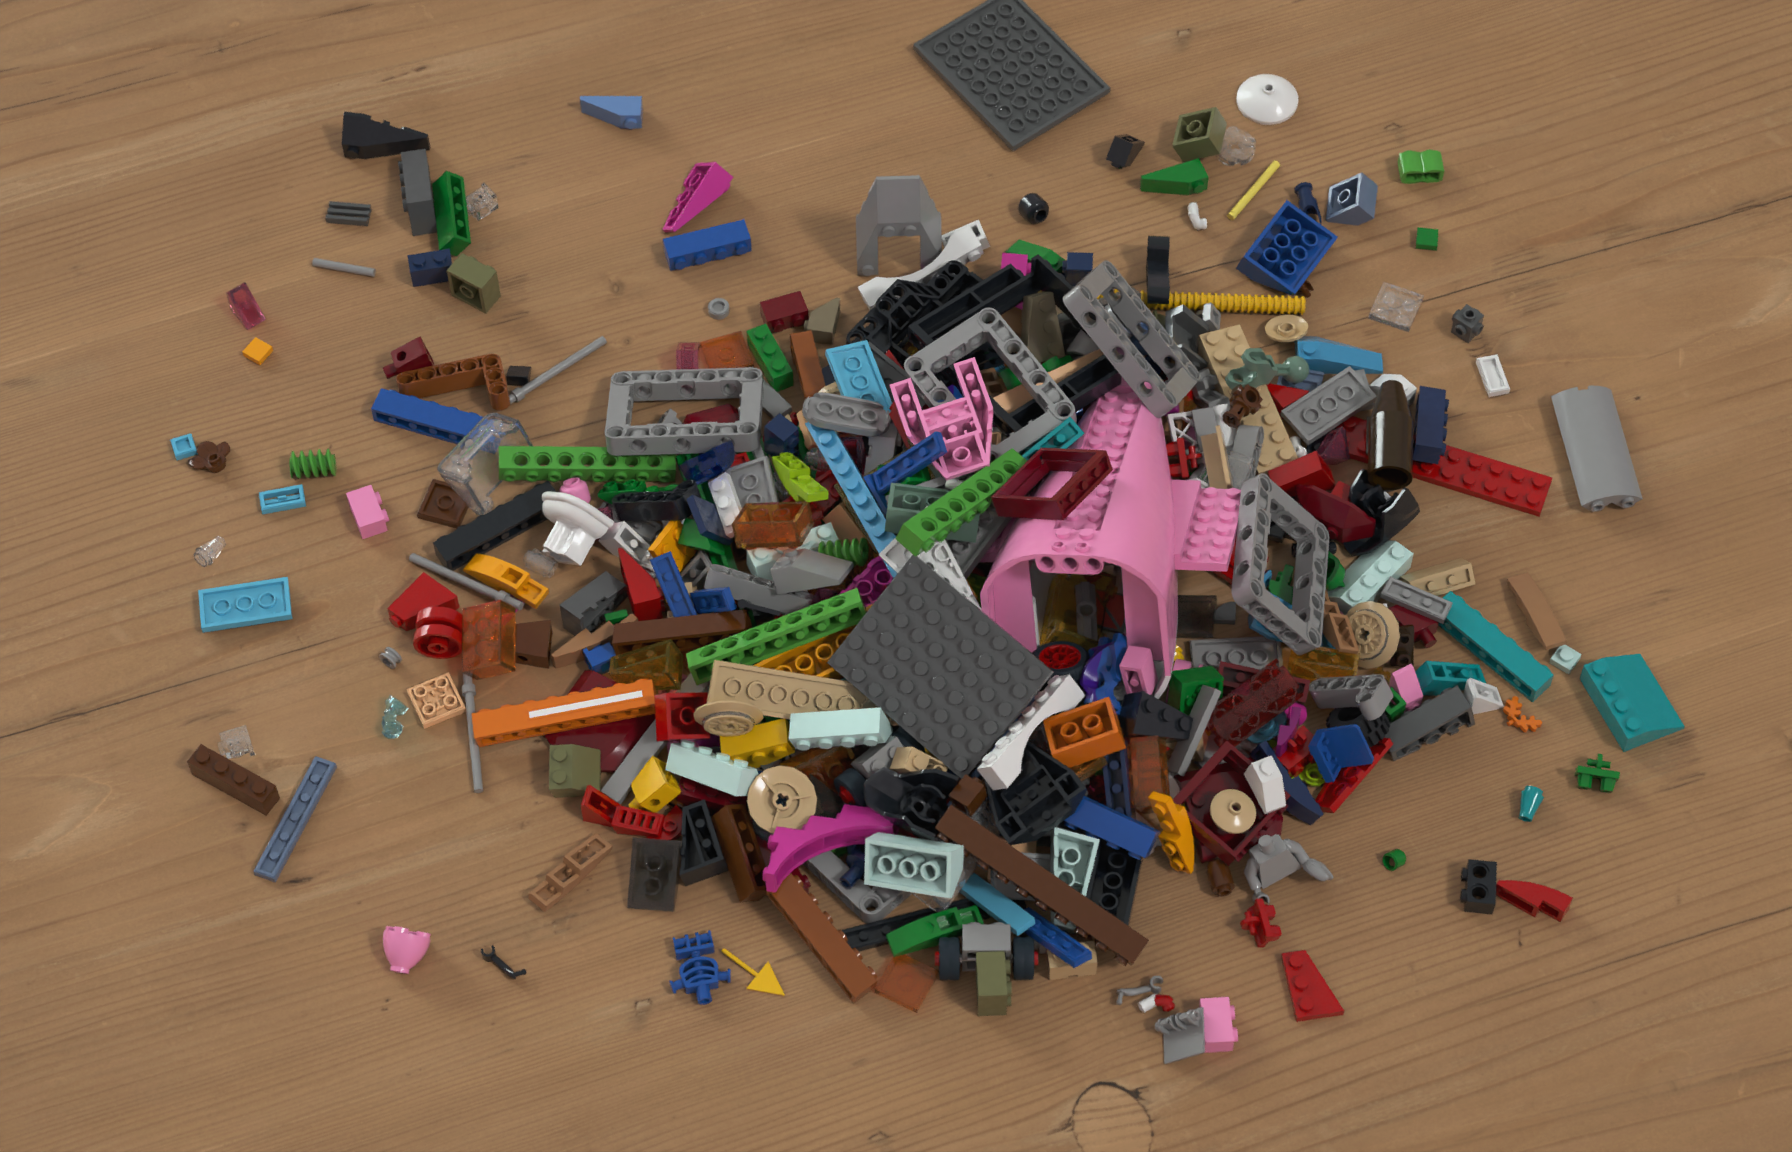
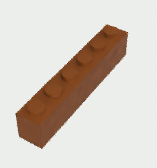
M790 873L783 880L776 893L766 890V895L854 1004L876 987V978L878 976L870 966L866 967L861 961L863 957L860 952L848 945V939L843 931L840 929L837 931L832 925L833 920L826 911L822 912L815 896L812 893L807 894L803 889L804 884L797 875L793 876Z

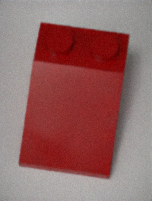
M618 548L621 574L627 588V595L633 614L638 618V621L663 619L662 612L666 610L663 602L662 588L656 586L655 579L623 548Z

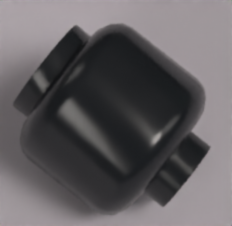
M1030 193L1020 200L1018 211L1030 224H1038L1047 218L1049 205L1038 194Z

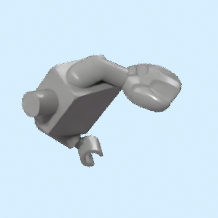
M1275 834L1272 837L1269 835L1261 836L1258 840L1259 844L1250 848V859H1248L1244 869L1251 891L1254 890L1252 896L1254 903L1256 899H1260L1263 896L1265 902L1269 904V896L1262 892L1260 887L1264 889L1302 867L1319 881L1333 880V875L1325 864L1310 858L1298 842L1288 838L1282 840L1279 834Z

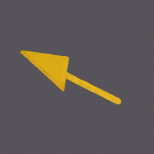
M725 948L721 950L722 953L755 976L746 989L785 996L769 962L757 973Z

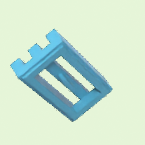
M302 484L259 492L262 514L306 507Z

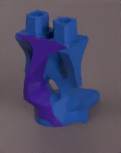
M1121 633L1113 634L1112 639L1101 637L1098 646L1089 649L1090 659L1085 664L1080 679V685L1085 692L1083 705L1109 697L1116 710L1118 720L1122 706H1120V702L1115 698L1113 690L1121 681L1119 665L1127 650V637Z

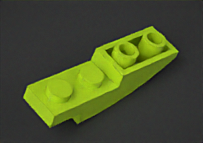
M789 452L780 453V456L772 457V463L779 479L797 503L828 499V490L810 476V467Z

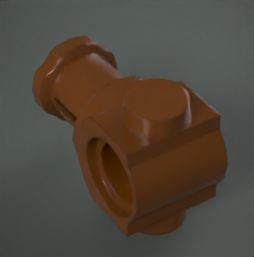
M1238 384L1231 391L1232 396L1229 399L1230 409L1223 414V421L1229 427H1239L1243 417L1248 416L1249 413L1253 415L1261 408L1260 403L1263 399L1260 397L1259 391L1249 384L1245 386Z

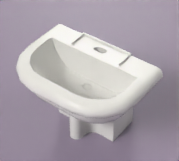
M544 492L542 494V511L544 516L555 525L543 545L544 549L542 552L558 563L581 566L594 541L601 538L613 526L614 521L578 497L562 492Z

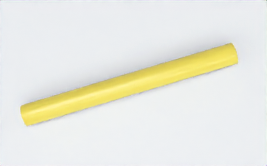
M1274 160L1227 214L1230 220L1233 221L1280 167L1278 161Z

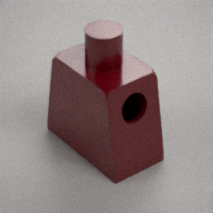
M420 336L393 350L391 357L394 363L384 366L383 370L387 379L405 371L434 366L435 364Z
M1399 605L1388 608L1393 612L1399 626L1413 624L1414 643L1421 641L1425 648H1430L1437 642L1433 634L1437 632L1439 622Z

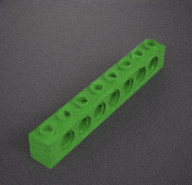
M499 446V480L508 482L515 480L557 482L578 477L583 481L625 482L631 479L645 482H675L676 454L615 456L607 452V447Z
M1013 448L991 462L990 466L984 467L903 523L895 539L915 557L923 551L927 553L936 542L941 543L950 532L955 533L963 523L966 522L968 524L977 513H984L989 505L993 503L991 497L1027 460Z
M858 588L852 589L686 653L688 668L696 685L703 684L711 680L714 660L752 665L858 624L867 613Z

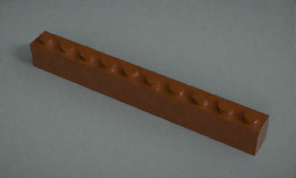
M950 805L936 825L935 832L938 833L936 835L938 839L945 843L951 842L964 845L963 856L966 858L969 855L977 860L976 864L985 871L991 869L997 873L995 877L1006 885L1010 882L1016 886L1015 891L1025 898L1029 895L1035 899L1036 902L1034 904L1046 912L1049 909L1056 914L1054 918L1062 924L1067 925V923H1070L1076 928L1074 932L1084 939L1090 937L1096 941L1094 945L1105 953L1109 950L1115 954L1114 959L1120 964L1132 966L1149 941L1147 938L954 806Z

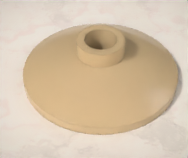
M1296 315L1274 317L1265 326L1266 335L1278 342L1296 341L1308 332L1306 320Z
M1227 789L1216 794L1211 801L1210 815L1213 822L1221 830L1231 834H1240L1250 829L1255 822L1256 809L1252 800L1245 793L1235 789ZM1232 805L1236 806L1239 811L1233 810Z

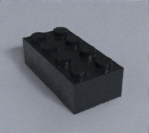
M1099 837L1100 841L1086 897L1129 926L1143 857L1141 860L1128 855V850L1122 847L1119 850L1114 849L1106 844L1107 840Z

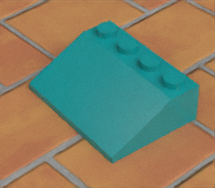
M1641 654L1604 657L1583 666L1579 679L1623 752L1685 728Z

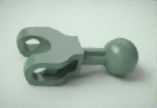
M1248 348L1241 356L1244 366L1230 370L1225 377V381L1231 390L1238 384L1242 386L1249 384L1254 388L1268 385L1274 376H1283L1286 381L1298 384L1308 377L1309 365L1304 358L1299 356H1291L1283 364H1275L1272 356L1265 355L1261 348Z

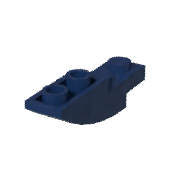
M1267 741L1260 743L1249 753L1254 761L1272 755L1282 774L1284 790L1291 795L1286 801L1288 805L1286 810L1309 825L1314 824L1324 815L1320 805L1308 791L1306 784L1302 782L1299 776L1291 779L1287 769L1283 767L1275 751L1269 746Z

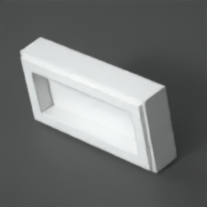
M1498 355L1477 358L1476 365L1488 397L1508 394L1510 387Z

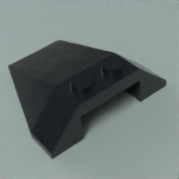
M1027 741L1024 748L1021 773L1008 788L992 790L985 780L996 827L1009 845L1032 842L1041 838L1075 813L1087 791L1073 770L1029 741Z

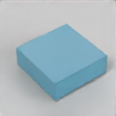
M191 433L170 439L177 461L198 454Z

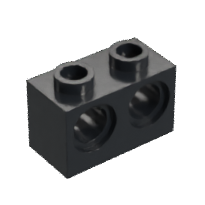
M1468 859L1466 868L1462 867L1461 882H1465V889H1461L1460 903H1464V912L1493 914L1496 905L1497 862ZM1474 874H1479L1483 878H1477ZM1473 895H1479L1482 899H1476Z

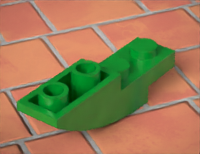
M635 479L621 483L610 481L604 484L597 495L598 498L613 504L611 499L620 493L673 491L678 485L671 484L666 487L650 486L647 488L645 481H636Z
M977 905L960 910L954 907L906 924L886 934V939L893 957L938 946L941 937L962 936V924L971 922L984 924Z

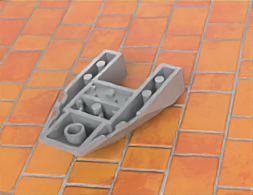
M920 175L878 176L875 178L866 201H863L860 213L856 215L857 275H878V237H911L920 235V269L932 263L941 254V213L937 211L934 200L928 195V190Z

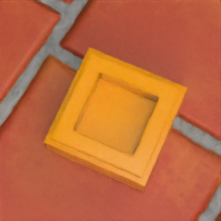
M255 337L242 353L244 357L261 365L273 352V347Z

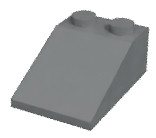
M789 548L776 560L770 572L779 595L840 585L854 565L853 562L809 549L797 550L796 548Z

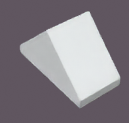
M1472 678L1466 681L1463 695L1471 705L1473 715L1504 707L1497 687Z

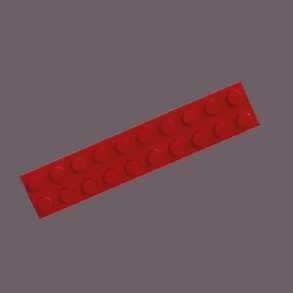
M1352 416L1338 425L1331 440L1329 452L1368 464V455H1366V420ZM1446 445L1445 455L1440 456L1438 464L1413 460V478L1538 517H1540L1553 479L1543 474Z

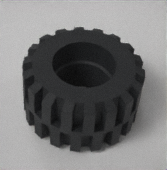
M1359 707L1335 708L1326 719L1327 728L1352 724L1358 725L1369 748L1382 740L1390 727V722L1385 712L1379 718L1369 721L1364 718Z

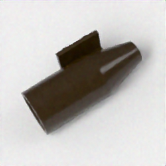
M1388 380L1381 384L1371 417L1367 416L1368 481L1372 486L1381 485L1383 490L1402 489L1407 487L1413 479V419L1403 385L1395 380Z

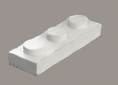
M724 472L709 482L708 485L725 534L732 538L748 528V524L731 476Z

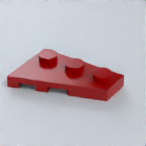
M1306 950L1282 953L1281 959L1296 1022L1343 1015L1344 1010Z

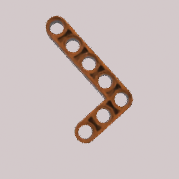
M487 354L405 371L396 377L399 393L407 396L413 395L417 398H423L486 384L491 407L494 410L501 411L510 406V397L501 358L497 354Z

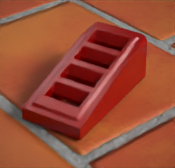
M617 806L611 826L617 834L659 837L665 816L640 809ZM651 821H654V822H653V825H652V828L650 829V828H649L650 822H651Z

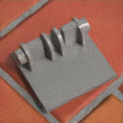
M1203 1007L1194 1010L1190 1009L1187 1012L1177 1013L1164 1019L1160 1018L1155 1023V1029L1163 1033L1164 1064L1205 1053Z

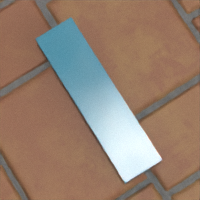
M975 873L957 885L958 892L998 922L1010 924V931L1017 936L1036 924L1035 918Z

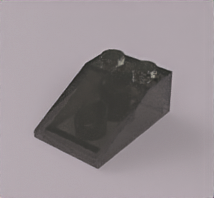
M633 837L627 908L674 912L680 880L682 841Z

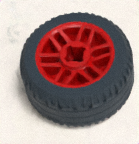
M1055 641L1040 646L1032 653L1054 671L1040 691H1043L1048 686L1047 682L1053 676L1070 674L1081 690L1083 689L1080 685V679L1085 664L1090 659L1088 652L1083 647L1073 642Z

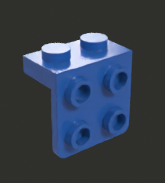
M1356 724L1317 729L1308 745L1309 752L1314 757L1318 771L1322 774L1326 783L1334 782L1341 768L1372 764L1374 760L1360 727Z

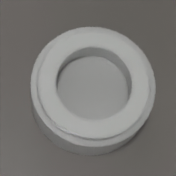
M715 298L709 302L708 313L713 319L721 320L729 315V303L725 299Z

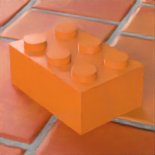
M1109 697L1043 720L1052 757L1068 768L1126 748L1118 716Z

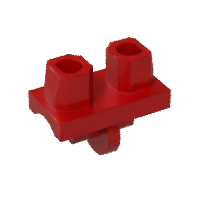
M1183 437L1177 438L1175 442L1166 444L1168 457L1179 455L1180 463L1169 465L1171 477H1182L1183 480L1188 479L1187 461H1190L1191 468H1198L1197 459L1203 458L1202 453H1196L1195 446H1188L1189 455H1186Z
M1263 898L1255 900V904L1244 913L1245 919L1240 922L1243 930H1249L1250 935H1254L1257 948L1265 947L1268 942L1278 940L1282 934L1280 926L1270 925L1269 920H1273L1275 917L1274 905L1264 904Z

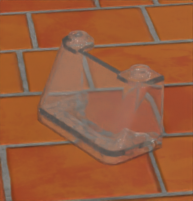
M490 413L484 416L437 467L441 477L470 509L479 516L491 511L494 502L489 495L503 481L499 480V446H533L519 420L499 413Z

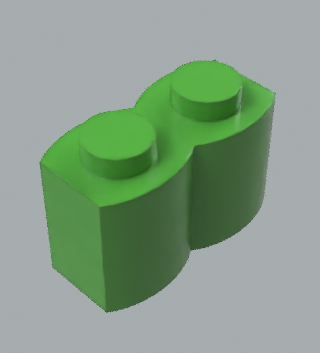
M1408 150L1399 153L1397 163L1402 183L1413 184L1421 181L1426 183L1442 181L1444 167L1440 151L1426 150L1416 152Z

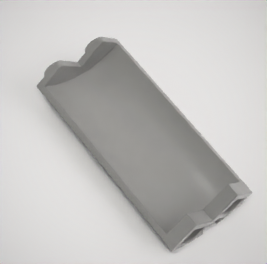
M1589 385L1588 389L1578 390V387H1574L1551 396L1581 506L1592 512H1597L1604 509L1610 503H1614L1622 508H1629L1643 499L1611 389Z

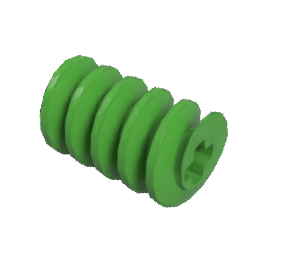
M329 448L326 450L325 455L318 449L316 456H314L312 450H309L308 456H305L303 450H300L299 457H296L294 451L291 452L289 459L291 478H293L295 473L296 477L300 479L303 472L306 478H310L312 472L315 477H319L320 471L324 477H327L329 470L333 476H336L335 454H331Z
M864 537L861 538L860 544L857 538H853L852 543H850L849 539H845L843 545L841 540H836L835 546L833 541L828 540L826 545L824 541L819 543L818 552L853 562L855 567L857 565L864 566L867 563L869 547L867 539Z

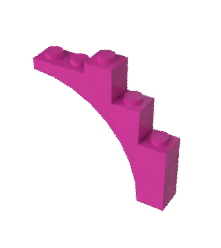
M844 804L841 813H837L836 819L811 815L807 824L803 825L802 830L777 826L773 835H770L768 839V849H771L770 863L763 870V881H766V890L776 893L783 880L794 869L821 853L839 847L865 844V838L877 832L898 835L900 827L891 823L869 807Z

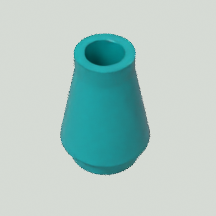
M1525 786V789L1521 791L1520 813L1518 817L1520 820L1532 822L1536 811L1544 799L1541 789L1534 786Z

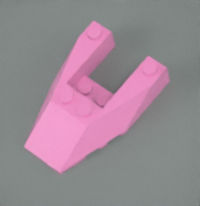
M975 357L954 364L964 397L923 411L911 378L890 384L893 399L905 433L914 445L936 431L941 432L947 453L931 464L946 481L990 466L993 406Z

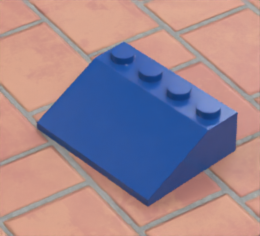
M1286 200L1243 256L1236 269L1252 281L1294 296L1338 236Z

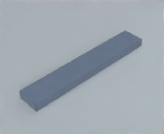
M317 756L314 757L253 871L254 875L276 883L337 768L336 763Z

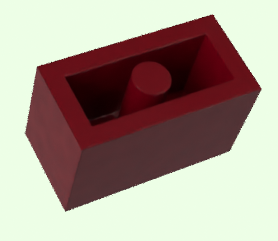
M801 291L760 302L762 320L764 324H767L771 333H778L792 327H800L804 325L805 320H809L808 308Z

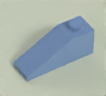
M580 96L582 113L619 128H642V96Z

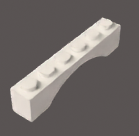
M969 225L952 234L941 254L923 269L901 277H875L858 287L860 295L869 310H871L875 306L877 299L897 279L926 284L951 260L959 261L963 265L978 260L984 254L982 245Z
M1070 674L1053 676L1047 682L1048 686L1035 696V701L1032 705L1022 711L1021 718L1009 727V732L996 742V747L993 751L983 757V762L977 770L992 790L1008 788L1021 773L1024 748L1034 729L1052 714L1074 709L1083 699L1085 694Z

